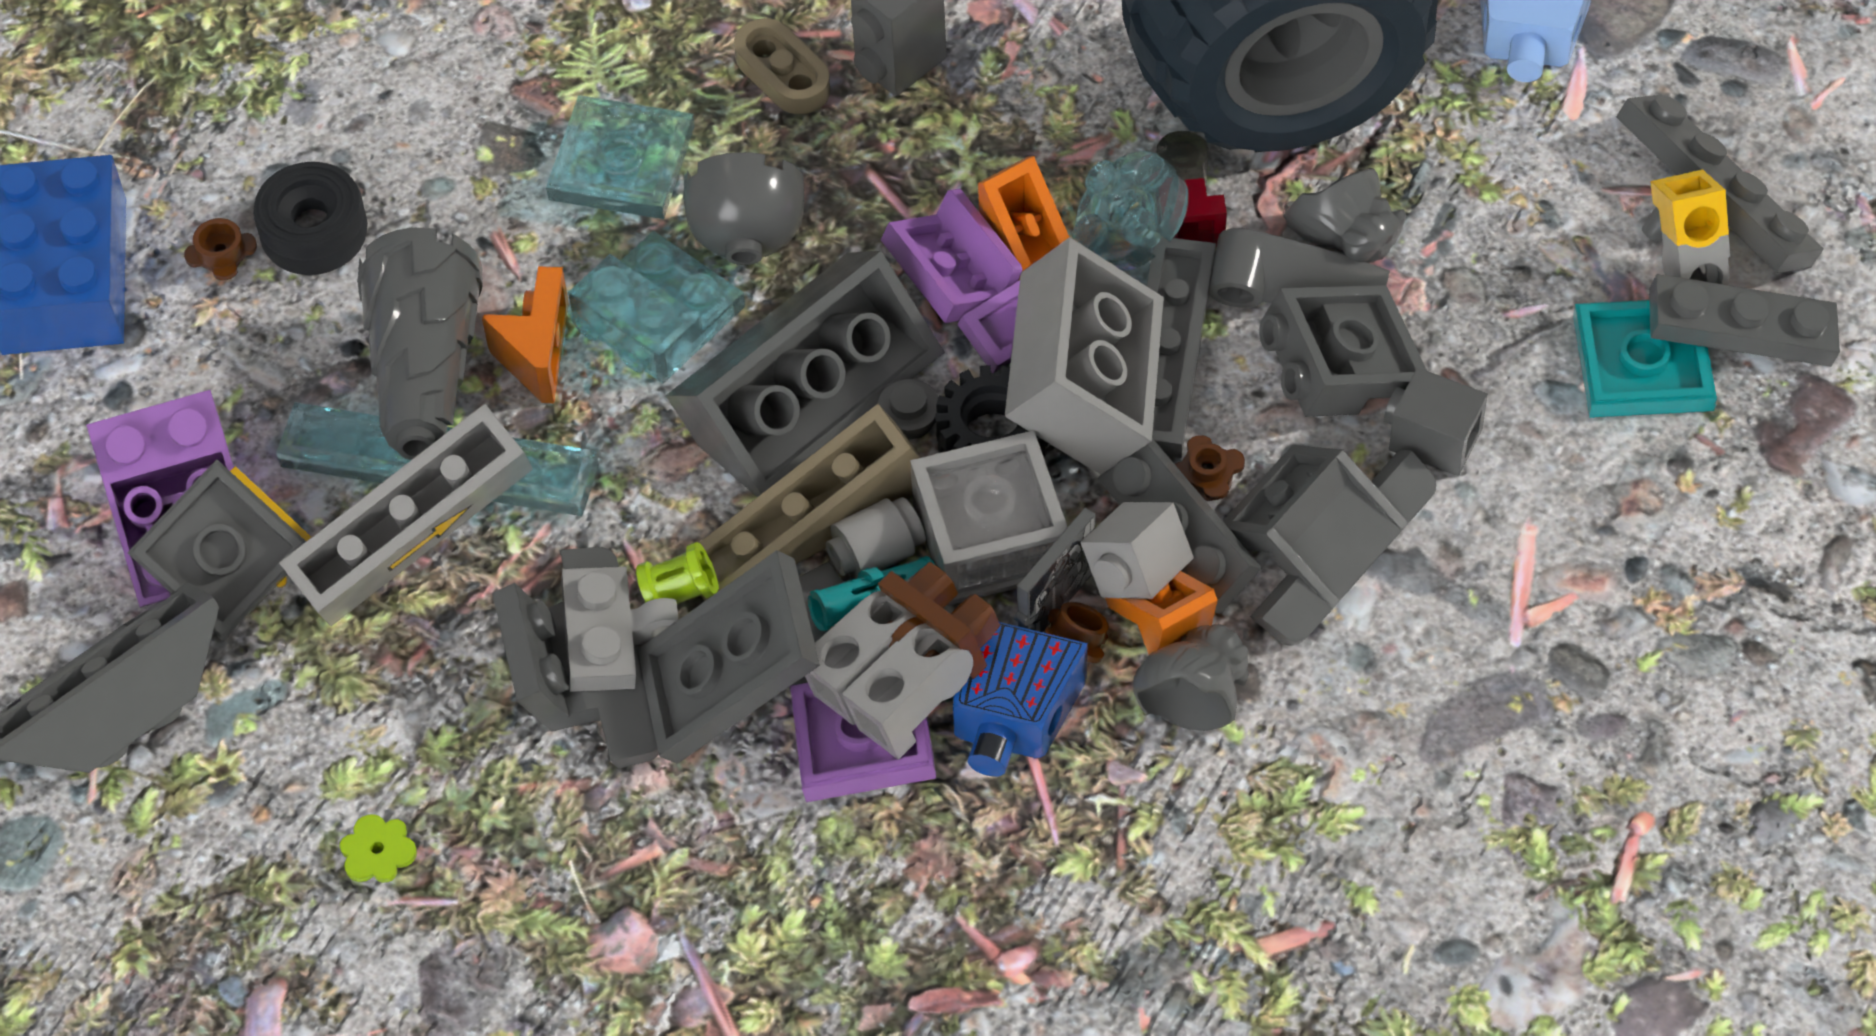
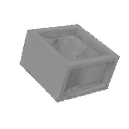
M1034 430L910 460L913 505L925 532L930 557L935 565L943 570L954 582L958 595L948 605L963 602L970 594H976L981 598L1017 589V585L1068 528Z

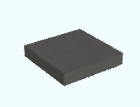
M216 459L128 551V554L170 593H173L189 582L211 595L219 606L213 632L224 642L288 575L279 562L306 541Z

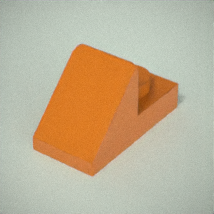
M538 266L535 290H526L524 293L522 316L487 314L482 317L486 342L490 353L541 403L554 404L569 307L563 267Z
M1182 571L1152 599L1105 598L1108 608L1138 625L1148 654L1172 643L1179 642L1180 638L1187 634L1189 630L1199 626H1212L1218 601L1213 588Z

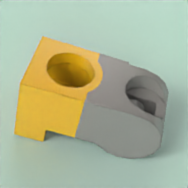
M1703 169L1650 181L1652 201L1659 209L1664 274L1728 285V257H1731L1726 190Z

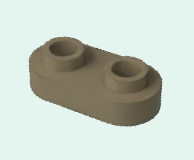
M762 18L746 23L737 31L734 38V47L738 67L779 108L793 114H807L820 109L827 102L831 91L827 65L786 25L774 19ZM761 55H771L770 57H767V58H761V57H759V56H761Z

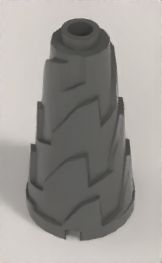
M417 227L395 230L371 242L366 247L365 261L362 263L361 259H359L357 279L360 301H362L364 329L369 330L371 373L377 377L380 429L388 446L408 460L414 459L447 433V425H453L457 387L459 388L464 381L468 344L470 345L474 337L478 298L483 287L482 264L478 254L471 245L453 233L452 245L437 241V229Z

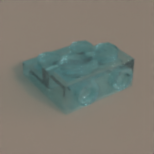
M654 230L621 261L609 254L568 292L572 311L570 315L571 320L581 334L592 341L600 339L617 351L621 360L630 369L639 373L645 371L662 384L745 308L743 291Z

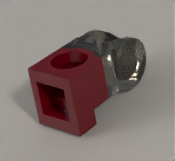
M1190 131L1171 132L1162 137L1157 144L1155 185L1162 235L1168 238L1216 243L1217 247L1219 234L1226 230L1227 211L1224 194L1207 196L1209 148L1206 141L1200 135Z

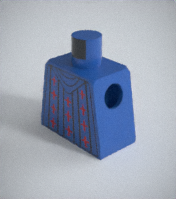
M999 622L1000 627L980 648L987 667L975 679L969 676L965 685L954 695V735L960 740L973 743L968 757V764L973 770L986 776L999 777L1005 774L1012 753L1036 759L1046 755L1085 685L1087 679V643Z

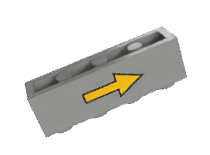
M483 404L280 561L279 564L320 616L332 626L527 475L533 468L524 451L487 405Z

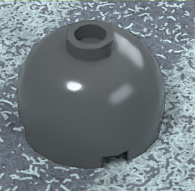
M753 152L725 153L705 158L698 162L696 175L691 177L687 171L684 176L683 199L688 227L700 244L714 254L725 257L730 263L736 265L758 263L763 257H768L787 246L799 229L805 207L803 173L794 164L783 159L782 170L766 166L765 154Z

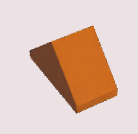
M1028 156L978 183L979 213L1021 264L1022 271L1069 238L1034 156Z

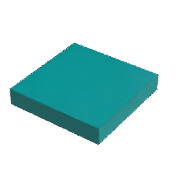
M1649 300L1575 304L1573 320L1589 418L1715 410L1717 395L1708 347L1651 338Z

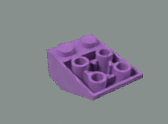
M211 390L86 425L140 608L162 602L170 597L171 593L128 554V551L216 459L229 471L234 467Z

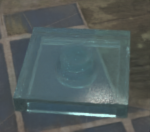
M578 95L546 186L548 200L664 219L695 127L693 114Z

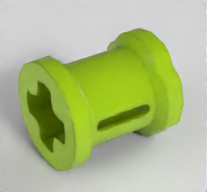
M699 542L687 545L686 553L655 565L645 561L636 567L638 585L645 603L654 599L669 598L675 599L677 604H680L700 595L709 599L719 589L712 562Z

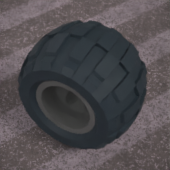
M1122 0V15L1143 77L1175 118L1178 117L1189 131L1202 132L1207 143L1229 150L1246 149L1254 150L1255 152H1270L1314 145L1339 136L1366 122L1391 104V101L1413 82L1425 65L1423 54L1435 42L1438 0Z

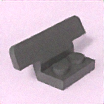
M1292 445L1223 520L1225 525L1247 550L1270 552L1278 566L1287 574L1250 616L1282 644L1293 646L1305 640L1435 494V477L1413 451L1399 450L1371 481L1342 449Z
M604 547L559 550L564 569L619 567L615 554ZM516 583L492 593L514 691L519 704L551 732L601 720L610 761L618 769L648 762L658 756L637 652L639 645H634L635 689L570 692L563 602L548 608L542 600L535 602Z

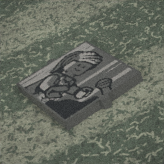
M1084 508L1017 585L1018 611L1014 616V620L1018 622V627L1044 632L1050 625L1047 619L1050 610L1060 609L1064 603L1069 602L1091 577L1092 572L1080 542L1095 529V513Z

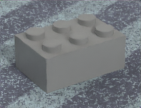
M1070 237L1022 271L1005 417L1028 431L1034 430L1036 436L1100 475L1117 465L1122 459L1129 457L1152 442L1164 297Z

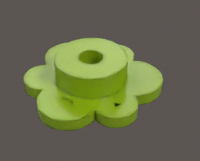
M374 814L359 818L354 825V834H349L342 838L339 845L342 855L346 857L344 864L346 874L356 882H365L373 877L382 883L390 882L396 877L397 868L409 866L417 856L415 843L406 837L407 828L403 821L392 819L385 823L383 818Z

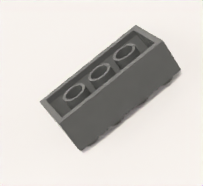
M882 251L849 252L669 392L666 397L697 445L758 497L878 404L879 396L887 386L899 380L913 379L944 354L945 351Z

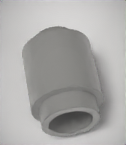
M901 497L893 502L884 498L832 524L830 527L832 539L826 542V550L832 564L841 576L850 573L854 579H857L858 573L861 570L877 567L880 571H883L915 554V547L925 543L926 537L916 511L906 498Z

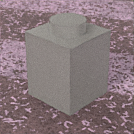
M1123 502L1080 542L1101 598L1152 599L1194 559L1174 502Z

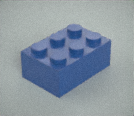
M112 155L0 165V352L2 355L124 344L126 196Z

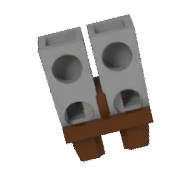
M932 562L921 568L907 581L893 571L889 572L878 583L880 591L864 598L815 642L820 666L805 676L814 696L852 725L856 723L861 732L898 760L917 742L912 731L942 701L958 693L967 682L969 676L975 679L987 667L980 648L988 642L1000 627L992 606L976 594H970L951 614L946 611L944 607L958 595V592L949 576Z

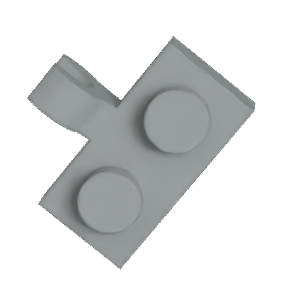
M627 567L562 569L561 588L570 692L635 689L634 645H644L678 621L677 601L669 598L654 599L644 603L639 608L630 609Z

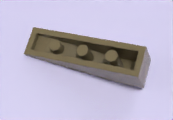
M876 404L699 542L704 547L714 567L719 585L718 591L776 550L794 558L795 563L798 564L826 548V542L832 539L830 531L832 524L884 498L893 502L901 497L907 499L912 495L910 460L922 458V456L906 434L879 404Z

